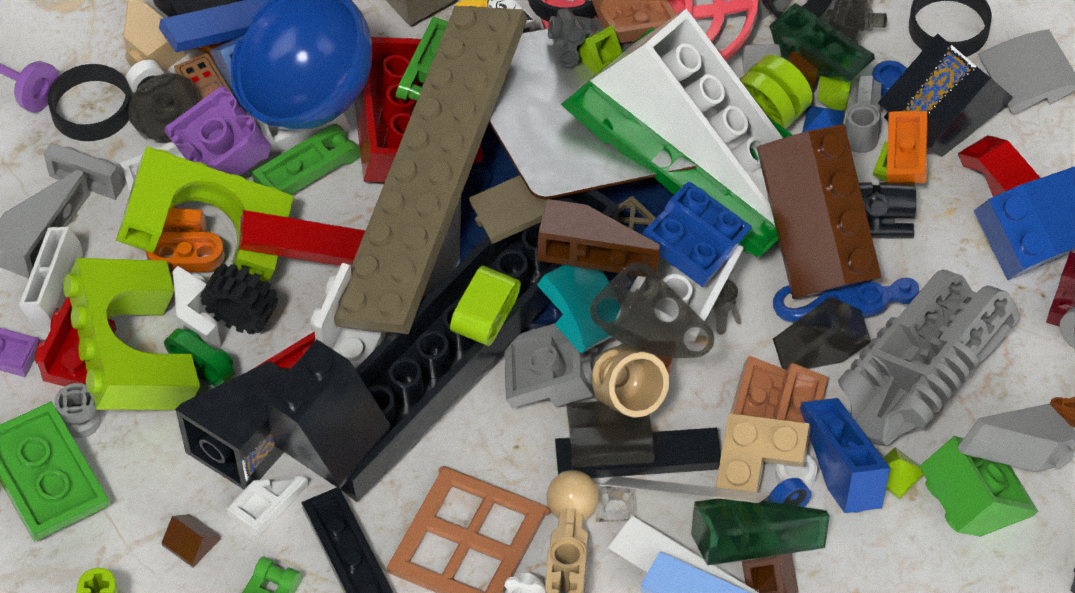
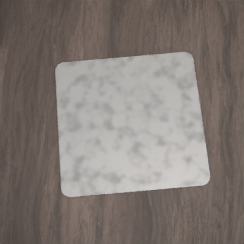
M599 19L591 21L590 36L603 29ZM548 29L522 33L489 124L530 193L540 199H552L656 177V173L624 156L609 142L604 144L560 105L596 74L580 61L573 67L562 66L556 53V40L548 38ZM633 42L620 43L622 52ZM662 150L652 162L659 167H667L671 163V157L665 150ZM680 156L665 172L690 170L697 168V165Z

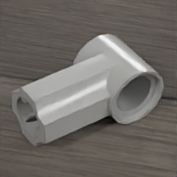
M859 75L850 84L845 128L850 149L854 152H869L878 143L880 125V104L878 102L881 99L882 83L877 82L873 76Z

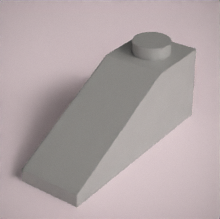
M78 169L4 212L0 218L1 268L29 279L47 229L50 227H67L90 195L83 171Z
M1044 404L978 418L957 449L965 455L1035 472L1052 468L1060 469L1075 454L1073 451L1075 447V430L1050 404Z

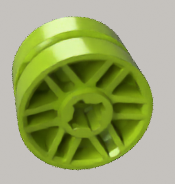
M777 55L763 56L739 79L763 112L784 129H787L812 103V91L804 75L791 62Z

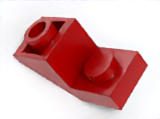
M987 135L958 153L964 167L984 173L993 197L1019 185L1041 178L1014 146L1005 139Z

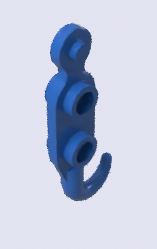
M908 277L897 279L890 286L867 282L826 292L806 306L799 308H788L784 304V298L791 293L788 285L776 292L773 298V309L782 320L791 323L814 321L838 324L881 313L891 302L909 304L919 293V285L914 279Z

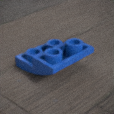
M688 180L668 201L663 212L643 231L642 235L660 244V257L701 287H704L750 232L752 226Z

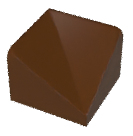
M792 553L742 561L745 583L759 593H798Z

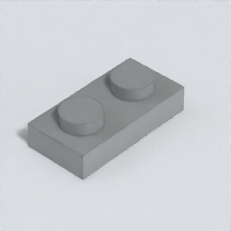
M50 143L43 153L49 176L60 180L78 169L84 172L89 191L116 200L123 190L118 166L107 159H97L82 154L73 147H62L54 143Z

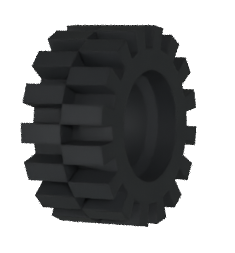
M226 264L221 265L220 268L217 267L200 296L202 297V305H206L205 310L207 313H214L213 318L217 322L223 320L226 322L225 327L230 329L234 326L237 332L243 333L244 330L248 334H254L255 331L257 333L261 332L278 303L275 289H269L271 284L267 280L260 281L261 276L259 274L251 275L248 273L249 269L242 267L241 270H238L237 265L230 264L229 268Z

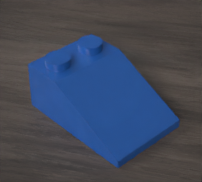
M1075 166L989 198L974 210L1007 280L1075 251Z

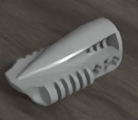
M942 269L931 277L898 318L891 317L886 322V327L880 329L877 333V338H873L868 344V348L860 353V359H855L851 364V370H846L838 379L839 386L845 392L851 404L850 415L871 443L888 446L901 434L909 432L915 427L926 428L934 418L933 413L940 411L943 406L942 402L949 400L952 392L956 391L960 386V381L965 380L970 370H973L977 364L995 350L1017 323L1019 313L1011 295L1007 291L989 285L982 287L978 292H974L970 289L962 275ZM959 309L961 312L959 315H956L955 313Z

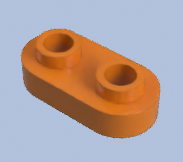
M163 232L154 252L146 251L147 260L167 261L170 273H173L177 266L187 272H209L219 267L225 258L222 240L211 232Z

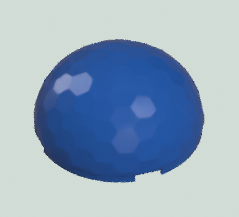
M268 0L252 15L253 23L250 25L243 40L238 39L236 42L230 71L235 96L251 116L271 127L292 131L308 130L332 122L352 106L367 84L373 58L370 30L362 12L352 0Z

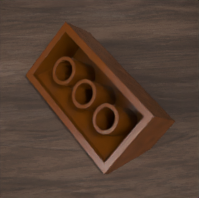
M845 124L810 130L757 146L792 299L855 286L881 278Z

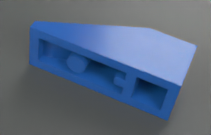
M838 398L801 402L800 410L804 422L810 424L809 437L826 487L843 512L858 513L865 510L882 508L890 467Z

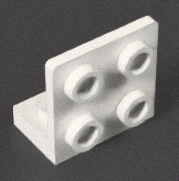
M342 263L337 275L330 276L325 290L326 299L322 307L317 306L315 308L310 327L311 330L315 331V341L318 339L350 360L356 369L382 343L386 332L336 327L334 316L352 277L351 265Z

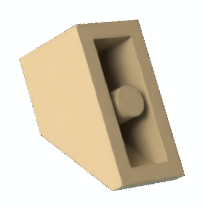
M127 0L124 41L127 50L125 57L131 67L142 60L150 59L155 60L161 69L165 71L185 57L186 54L185 51H174L159 30L160 19L164 17L143 0Z

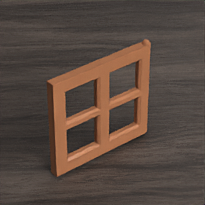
M440 467L437 479L386 567L387 573L436 593H505L506 588L504 584L506 579L514 576L543 519L550 514L549 507L449 467ZM452 487L483 499L468 528L436 517ZM494 503L526 515L510 546L478 533ZM426 532L458 544L442 575L410 562ZM469 548L501 561L485 592L453 579Z

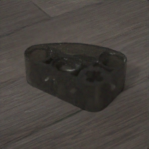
M637 262L626 266L591 303L590 313L593 321L608 335L634 349L657 356L697 358L709 353L714 345V334L709 325L646 264ZM634 270L637 274L642 270L648 274V277L645 279L648 288L643 292L637 288L633 293L628 288L631 284L628 275ZM665 298L673 299L679 307L678 316L671 322H663L656 316V305ZM605 299H614L620 305V315L613 322H605L598 315V306ZM700 327L705 330L708 335V343L704 349L692 351L687 348L684 336L690 328Z

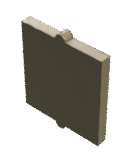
M519 175L470 197L469 201L477 215L475 218L477 225L483 226L493 244L540 223L547 199L533 196Z

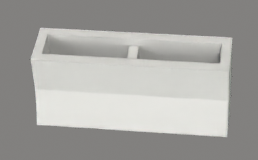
M69 226L50 227L47 229L19 303L20 309L29 319L32 330L50 332L51 319L57 309L60 310L65 299L68 298L65 296L63 289L65 275L71 272L76 258H83L84 256L81 243Z

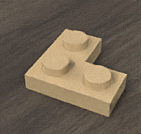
M728 413L716 488L759 492L764 462L805 467L811 430L810 424Z

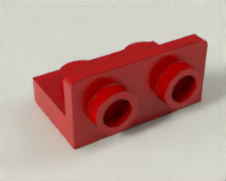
M66 298L61 309H57L51 319V330L46 340L39 343L35 353V362L38 364L42 380L64 387L73 383L86 385L87 377L85 361H82L79 357L78 348L80 340L78 331L71 324L72 306L70 298ZM107 319L111 330L115 334L117 330L115 320Z

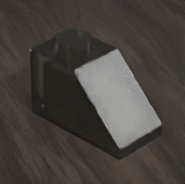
M833 297L826 299L773 338L781 367L785 370L791 362L807 369L842 363L867 346L871 341L861 310Z

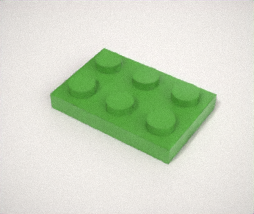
M52 401L0 424V483L34 542L109 506L108 497Z

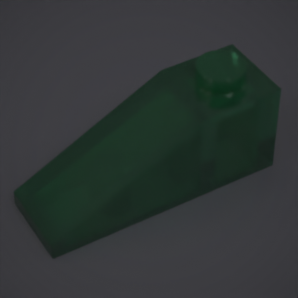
M794 3L769 25L774 44L780 45L781 57L789 60V54L797 52L818 69L817 75L850 82L875 59L872 52L797 3Z
M720 498L694 502L691 535L708 566L825 548L830 515L827 510L763 500L760 503Z

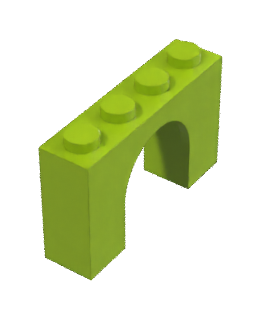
M146 146L137 168L116 241L153 253L162 234L167 213L171 208L188 201L208 203L223 211L230 218L236 229L237 245L232 264L237 265L238 270H241L242 267L249 269L248 273L251 275L259 274L261 276L259 280L262 282L266 280L269 282L275 271L278 256L239 249L240 217L243 210L289 217L294 196L284 193L278 188L267 187L246 180L240 175L228 174L210 168L204 163L192 162L174 156L168 151Z
M76 258L71 272L65 275L63 289L65 296L70 298L72 306L71 324L78 331L80 340L78 348L79 357L82 361H85L87 369L86 386L88 392L93 394L96 410H175L181 403L195 397L200 388V383L192 354H159L135 350L116 337L107 321L108 318L117 315L163 316L174 294V286L167 261Z

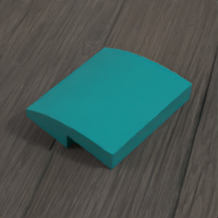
M563 265L545 274L538 282L537 286L563 314L555 323V326L580 354L625 329L614 323L621 305L602 270Z

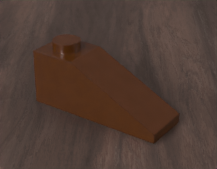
M547 199L538 234L537 261L657 278L660 244L588 205Z

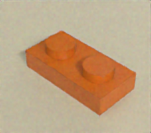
M927 111L889 112L887 182L926 183Z

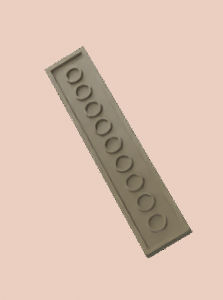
M454 6L351 266L352 277L334 316L336 327L409 334L526 25L527 16L523 9Z

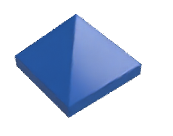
M809 106L806 111L802 133L843 124L845 111Z

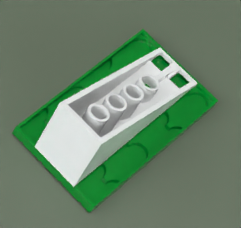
M687 9L657 29L651 28L560 104L604 144L609 142L624 156L656 173L654 178L673 195L689 180L751 225L750 232L740 243V246L744 247L742 251L758 257L764 254L779 239L756 147L793 135L763 112ZM662 150H665L671 157V163L667 167H659L652 162ZM680 156L697 165V168L690 170L665 172Z

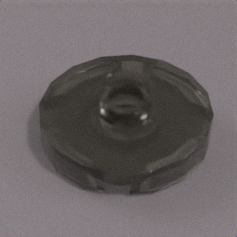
M164 73L154 76L141 84L132 95L128 107L129 121L142 138L155 140L156 143L171 142V139L164 132L165 127L202 100L201 94L192 81L181 74Z

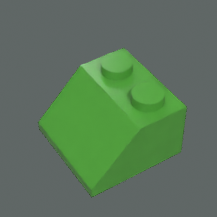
M953 436L919 466L927 479L925 482L927 489L934 497L939 499L946 511L945 519L947 523L958 533L981 537L1033 517L1039 512L1010 465L962 454L957 447L964 438Z

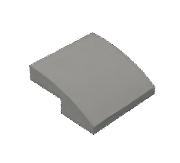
M1049 29L1010 39L978 54L991 79L1013 97L1007 104L1012 115L1045 98L1049 104H1052L1075 91V71Z

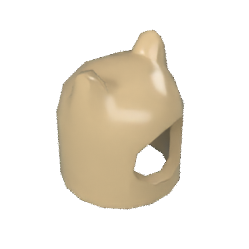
M620 344L603 351L594 361L590 376L594 390L593 395L599 402L615 411L634 418L647 416L657 410L665 400L669 389V374L664 363L655 355L627 344Z

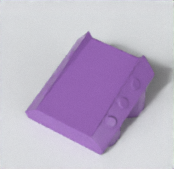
M220 86L168 124L164 130L186 160L201 162L210 168L228 174L241 176L261 160H268L271 150V144L264 137L255 121L247 115L226 86Z

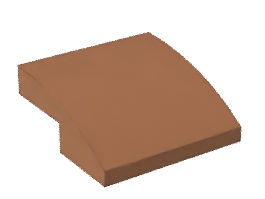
M592 0L603 29L613 25L619 43L636 41L651 28L657 29L677 15L668 0Z
M748 356L742 368L730 414L805 423L800 410L801 402L823 400L828 377L792 362L785 370ZM809 437L808 447H809L810 444H811L810 437Z

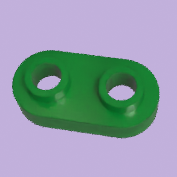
M177 328L164 340V346L169 354H192L197 376L212 386L216 387L234 377L235 373L232 367L234 363L231 357L222 349L217 348L215 350L205 344L194 331Z

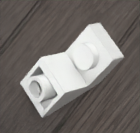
M177 266L173 270L176 317L179 328L194 331L205 344L215 350L217 348L220 349L218 325L211 316L206 314V305L201 303L202 297L200 296L207 285L206 280L197 273L193 272L190 274Z

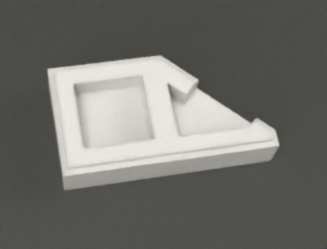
M300 475L294 476L295 479L274 482H270V479L253 480L226 508L227 516L256 537H259L308 487L307 478Z

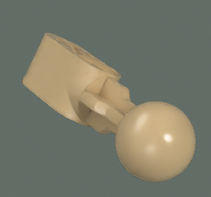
M569 470L558 474L551 481L547 490V504L551 512L559 520L558 527L551 532L545 593H562V591L585 593L588 533L583 530V521L588 519L597 509L599 490L595 481L581 471Z

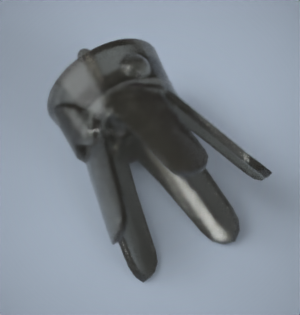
M729 279L726 280L711 311L715 310L716 331L720 335L726 332L730 309L735 322L741 324V316L736 301L738 288Z

